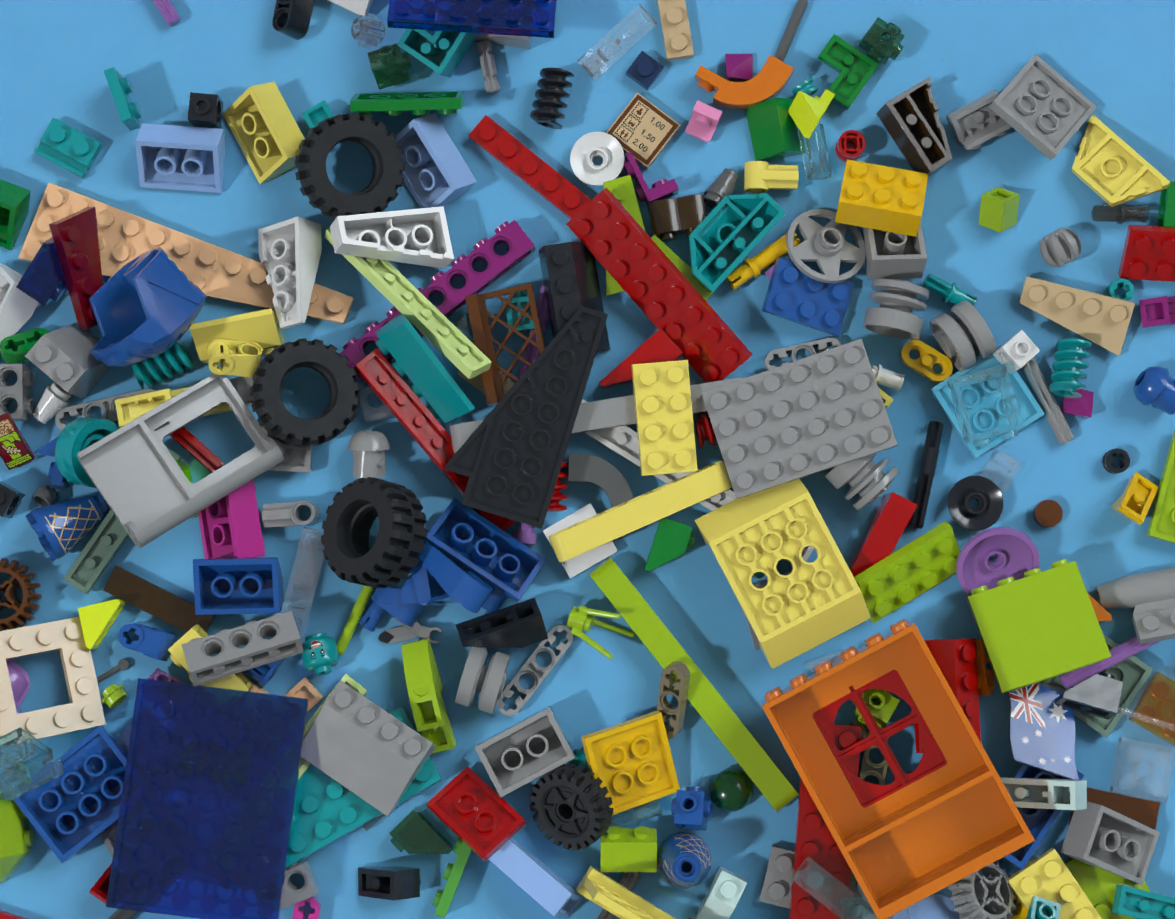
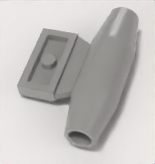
M1175 567L1127 575L1095 587L1096 601L1103 608H1135L1132 621L1139 644L1175 638Z

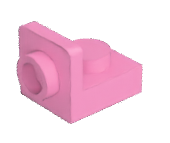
M697 100L685 132L709 143L721 119L722 111Z

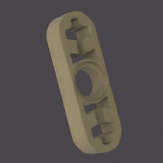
M679 661L670 663L662 671L657 710L662 713L668 739L674 738L684 725L690 672L687 666ZM673 671H675V672H676V676H677L678 678H680L676 683H675V675L672 674ZM667 694L674 695L677 698L678 706H672L668 703ZM670 715H673V716L670 718V723H669V724H668L667 722H665V721H667V720L669 719Z

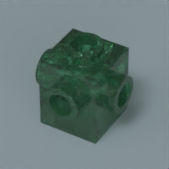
M878 17L862 38L859 47L866 51L868 57L877 63L881 62L885 65L890 58L895 61L904 48L901 42L905 36L901 34L902 31L898 26L891 22L887 24Z
M398 43L386 45L378 50L367 53L379 90L410 80L408 69L412 68L408 53H402L401 48L397 45Z

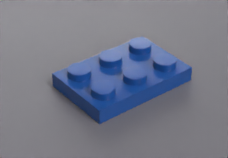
M777 258L761 311L833 336H839L854 283L848 281L840 283L820 282L805 275L793 262Z

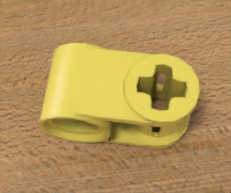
M214 339L207 346V354L210 357L208 361L209 369L217 375L252 378L260 366L263 348L253 341Z

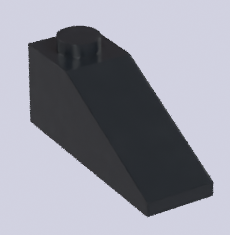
M535 598L455 624L463 647L523 648L548 639L543 618Z

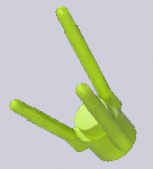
M582 605L580 607L574 606L567 621V626L572 628L571 634L581 638L608 659H612L613 655L583 633L584 631L590 632L594 625L631 638L635 637L633 632L595 619V616L619 619V614L590 609Z

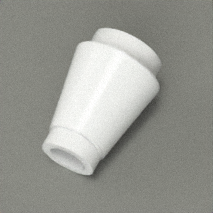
M54 382L51 386L46 387L32 415L41 423L46 424L70 403L69 399L72 394L66 392Z

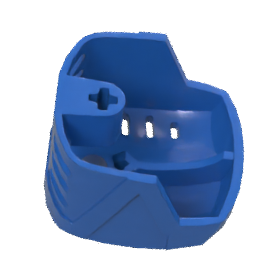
M161 247L149 250L124 265L89 298L103 336L90 350V353L107 366L116 367L131 366L141 360L159 356L174 345L191 327L200 313L207 296L192 281H188L185 273L178 269L173 260H169L167 253Z

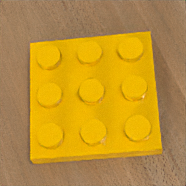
M658 710L581 736L589 770L594 773V780L598 777L602 780V783L599 785L601 788L607 787L609 792L605 797H611L612 804L609 807L613 808V815L680 790L662 713Z

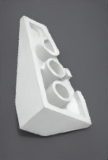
M297 216L258 229L259 258L261 263L266 266L268 275L265 278L267 285L272 286L274 293L272 301L280 328L282 329L305 323L322 252L321 224Z
M0 263V343L4 338L15 335L32 317L35 309L40 306L44 293L34 281Z

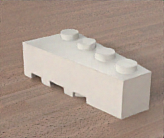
M444 206L337 216L330 226L334 252L337 254L444 269L454 260Z

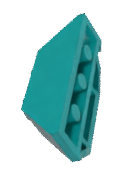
M767 193L726 195L689 235L692 274L713 293L785 215L786 211Z

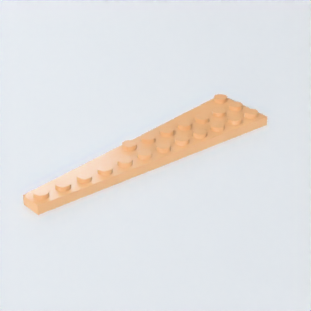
M48 183L18 257L24 261L61 267L49 224L84 208L95 207L102 276L112 277L119 269L139 255L161 247L167 253L169 260H173L178 269L185 273L188 281H192L194 285H197L207 297L275 310L272 301L274 297L272 286L267 285L265 278L268 275L265 264L52 183ZM314 283L307 317L345 324L354 298Z

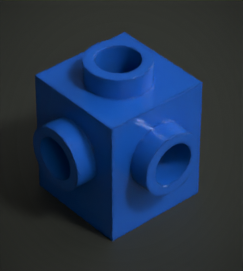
M687 786L685 790H677L676 798H673L671 803L674 824L679 829L707 831L708 817H712L713 802L705 792H702V788Z

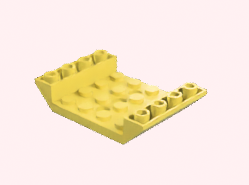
M800 479L735 499L694 520L706 544L710 546L748 619L771 669L871 618L856 580L810 493ZM805 547H812L816 550L817 559L814 562L809 563L803 560L801 554ZM783 559L788 560L792 564V572L786 576L779 574L776 568L778 561ZM761 572L766 575L767 585L764 588L753 586L751 578L754 573Z

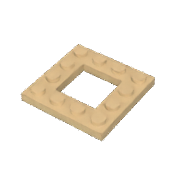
M80 617L0 631V747L106 725L91 650L85 645ZM60 650L70 703L17 714L6 660Z

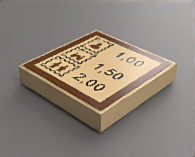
M637 92L606 133L618 140L625 153L631 151L635 161L648 169L681 125Z

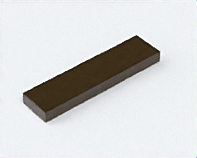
M115 566L103 591L186 633L197 623L207 633L216 616L196 615L194 604L119 566Z

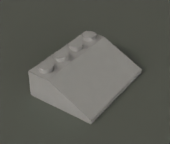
M340 680L324 703L297 754L389 817L436 748V745Z

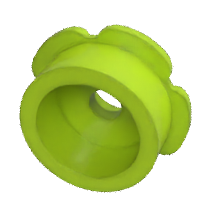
M114 683L102 692L104 698L101 703H106L110 709L118 706L128 696L124 690V685L117 686Z

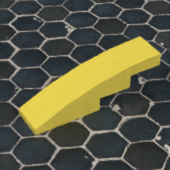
M190 387L173 391L168 388L115 400L119 427L125 426ZM222 403L200 417L232 410L228 404Z

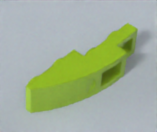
M429 638L403 643L401 647L404 673L417 731H421L423 737L436 745L432 753L454 749L457 744L442 697L444 688Z

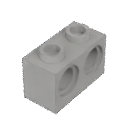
M0 364V415L8 412L7 407L10 401L16 400L18 408L14 413L10 414L14 422L30 421V414L34 412V401L30 398V387H33L34 375L29 366L24 364ZM16 372L18 376L17 382L13 386H9L7 383L8 376Z
M308 860L296 863L253 888L264 917L313 897L320 891ZM292 874H301L305 879L304 886H295L291 881ZM267 884H273L278 888V897L272 898L266 894L265 887Z

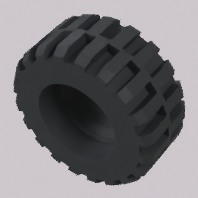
M356 113L337 115L319 122L317 126L311 128L306 133L307 137L305 140L301 141L298 147L300 153L295 159V164L298 165V172H295L296 180H300L302 187L299 189L303 196L306 195L310 201L308 203L314 208L320 209L322 214L335 218L345 215L377 213L385 210L388 207V203L396 199L398 196L396 191L398 187H402L404 182L401 173L405 171V162H401L400 157L404 153L401 146L397 147L395 143L397 138L393 132L388 133L385 130L386 125L380 121H373L371 116L365 114L357 115ZM343 141H354L361 144L367 149L373 161L374 172L372 180L364 190L352 194L339 191L332 185L326 172V159L329 151Z
M306 338L297 339L294 342H286L277 349H274L259 364L260 366L255 371L252 379L254 380L253 386L250 388V396L253 398L251 406L253 412L257 413L258 423L260 426H265L268 430L267 433L271 437H277L281 440V443L287 445L294 444L296 447L317 446L341 434L347 429V425L353 421L356 416L355 410L359 407L361 400L358 398L361 386L360 382H356L355 376L358 374L355 367H350L348 364L350 359L345 354L340 355L337 352V347L332 344L329 346L324 345L322 340L314 339L313 341H307ZM307 367L319 372L329 385L331 392L329 406L316 418H297L289 413L282 404L280 398L281 382L290 371L297 368Z
M374 477L356 479L353 483L344 486L342 493L339 492L335 495L333 504L328 506L326 510L328 515L326 521L323 520L322 528L324 529V535H321V543L325 547L322 550L326 560H329L327 564L331 570L342 580L375 588L393 586L399 583L400 579H405L411 573L410 569L416 567L419 562L418 556L420 553H423L425 548L423 540L427 538V529L424 528V523H427L426 515L421 512L423 507L419 499H416V495L410 489H406L405 486ZM379 516L378 536L374 545L369 550L370 529L375 519Z

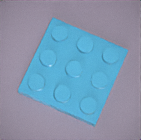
M993 354L984 359L978 358L976 363L963 372H956L929 390L974 459L1045 414L1019 373L1015 371L1010 374Z

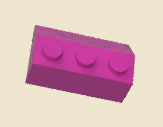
M253 479L198 513L205 559L257 558L265 556L260 513L255 494L256 487Z

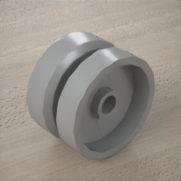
M966 300L951 308V316L942 313L930 321L932 333L939 347L951 360L952 365L961 372L976 363L975 355L984 359L997 350L996 342L985 320L976 308Z
M471 647L462 673L455 703L469 707L473 704L478 691L481 692L478 701L479 710L493 714L498 697L501 698L505 686L510 655L495 652L492 655L489 667L485 666L488 655L486 648Z

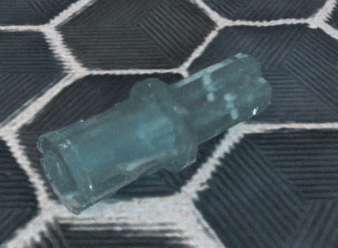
M656 799L612 815L611 818L613 819L609 827L618 826L623 828L635 823L638 826L641 821L663 815L659 800Z

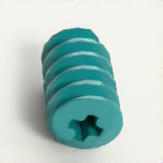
M1065 338L1056 343V350L1058 351L1054 354V359L1057 362H1054L1052 365L1055 372L1051 375L1053 383L1049 385L1050 392L1064 398L1082 397L1080 393H1077V390L1085 389V384L1078 382V379H1086L1087 374L1081 372L1080 369L1088 368L1089 364L1081 360L1090 357V353L1084 351L1083 348L1092 347L1091 342L1078 338Z
M176 342L172 345V349H167L159 356L141 360L142 362L132 365L133 373L142 389H144V383L150 388L153 387L154 378L157 382L162 383L164 381V374L170 379L173 378L174 369L179 374L184 373V365L190 370L194 368L192 358L183 342L181 345Z

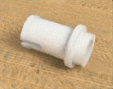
M880 364L878 366L872 365L871 368L877 384L900 391L904 381V374L884 369Z

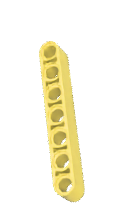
M721 460L551 534L548 537L558 561L564 562L732 488L724 461Z

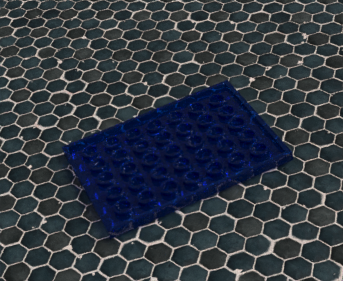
M138 678L106 907L199 919H279L309 699Z

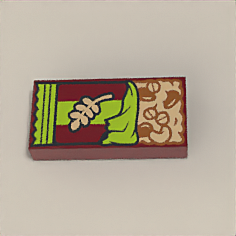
M9 412L0 415V457L8 470H11L34 460V453Z

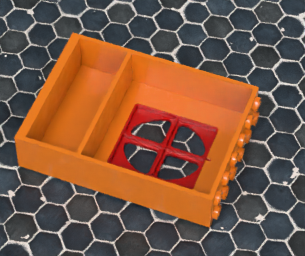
M905 619L890 626L891 632L881 636L880 633H877L864 640L866 645L856 650L855 646L841 652L839 654L841 659L831 664L830 660L822 662L814 667L816 672L806 677L805 673L796 676L790 680L789 687L783 690L780 687L770 690L764 694L765 700L762 701L763 710L878 919H887L1035 841L915 623L912 621L907 623ZM868 689L889 691L906 701L911 707V713L881 728L877 725L862 694ZM851 700L855 703L870 732L866 738L843 750H839L834 743V720L840 706L845 701ZM918 723L922 727L924 736L923 754L916 769L911 773H905L887 741L890 736L912 724ZM871 746H877L888 763L895 779L887 785L867 782L847 768V759Z

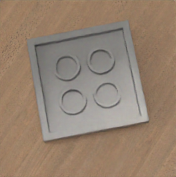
M1035 54L992 102L989 108L1052 161L1097 106Z

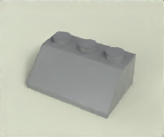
M550 706L474 747L500 798L575 758Z

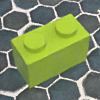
M646 826L636 828L609 827L607 832L600 837V872H657L656 828Z

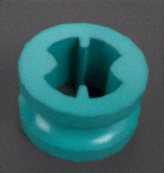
M810 77L797 85L791 92L793 95H797L799 91H802L812 96L819 90V87L812 84L813 79Z
M1124 278L1111 282L1106 290L1107 296L1127 301L1134 294L1132 283ZM1118 285H1121L1120 288L1124 287L1126 289V293L1122 295L1123 298H1119L1120 295L1116 296L1114 294V290L1118 288Z

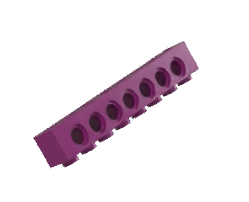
M515 220L510 224L508 221L502 223L495 229L496 234L489 240L486 238L481 239L473 246L474 251L467 257L464 254L459 256L451 263L453 267L446 273L440 271L430 279L431 284L424 290L421 288L417 290L428 300L435 293L443 294V303L435 307L446 318L451 316L466 304L465 296L478 295L535 251V245ZM500 243H504L510 249L506 255L500 256L494 252L495 247ZM477 260H484L488 263V267L483 272H476L473 270V264ZM461 276L466 279V284L463 288L455 289L451 286V282L455 277ZM395 306L386 313L388 317L381 323H378V321L373 322L364 330L366 333L358 340L353 338L342 347L344 351L340 355L345 354L350 359L348 364L351 368L367 356L365 355V347L369 343H375L379 340L375 332L401 313ZM411 323L422 338L424 335ZM379 348V352L388 362L394 359L390 352L385 356ZM357 372V374H358L357 377H358L362 382H365V380H364V379L361 377V375Z

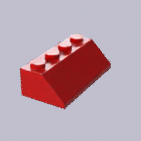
M976 638L924 640L981 742ZM915 723L916 753H923V730L920 724Z

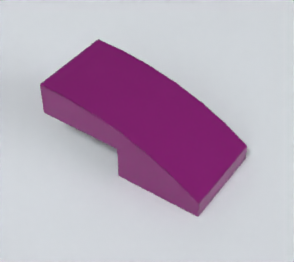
M1175 296L1139 300L1142 328L1175 325Z

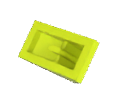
M115 599L78 608L87 648L92 650L99 647L127 602Z

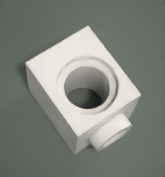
M1021 330L1011 336L992 354L1012 374L1022 368L1040 350Z

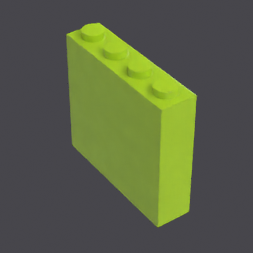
M1067 559L1052 563V569L1041 572L1040 568L1025 572V578L1015 581L1013 577L998 581V587L989 590L987 586L971 590L972 595L967 597L969 608L1001 694L1111 658L1076 561L1068 563Z

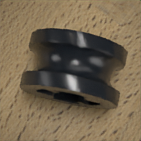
M1112 449L1104 454L1102 464L1107 472L1117 474L1127 470L1130 458L1123 449ZM1112 454L1113 457L1118 455L1121 457L1119 461L1121 464L1120 468L1119 466H1111L1113 462Z

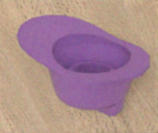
M8 659L6 662L15 706L19 713H23L19 706L30 690L29 675L13 659Z

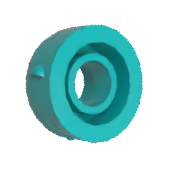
M83 417L71 421L63 428L56 442L55 461L60 473L69 483L96 488L82 467L77 453L87 448L88 444L91 446L120 429L116 423L106 419Z

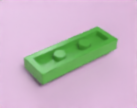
M459 837L453 850L454 853L458 854L455 863H448L442 878L447 880L444 891L438 889L432 904L437 907L435 915L442 918L446 917L472 851Z

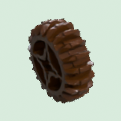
M2 558L0 561V574L8 573L12 575V578L0 585V591H6L4 595L8 600L0 601V611L6 606L17 612L6 619H0V631L7 630V628L8 630L15 629L17 624L20 627H25L27 625L25 618L33 620L35 617L30 610H39L40 608L38 604L34 603V599L42 598L41 594H34V589L41 587L40 583H31L36 577L35 573L26 575L29 568L27 565H22L19 568V561L12 560L9 564L7 558ZM20 585L23 590L22 602L17 597V590Z

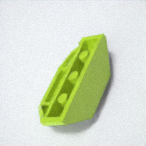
M1 774L0 884L9 879L30 853L31 846L34 844V833L32 829H29L28 818L11 798V795L18 791L19 788Z

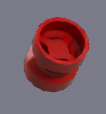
M855 130L844 132L835 146L837 157L843 162H846L847 159L856 161L865 149V138Z

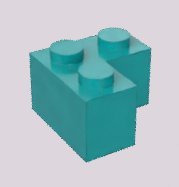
M447 13L435 34L424 26L411 21L397 45L438 74L451 78L479 31L459 17Z

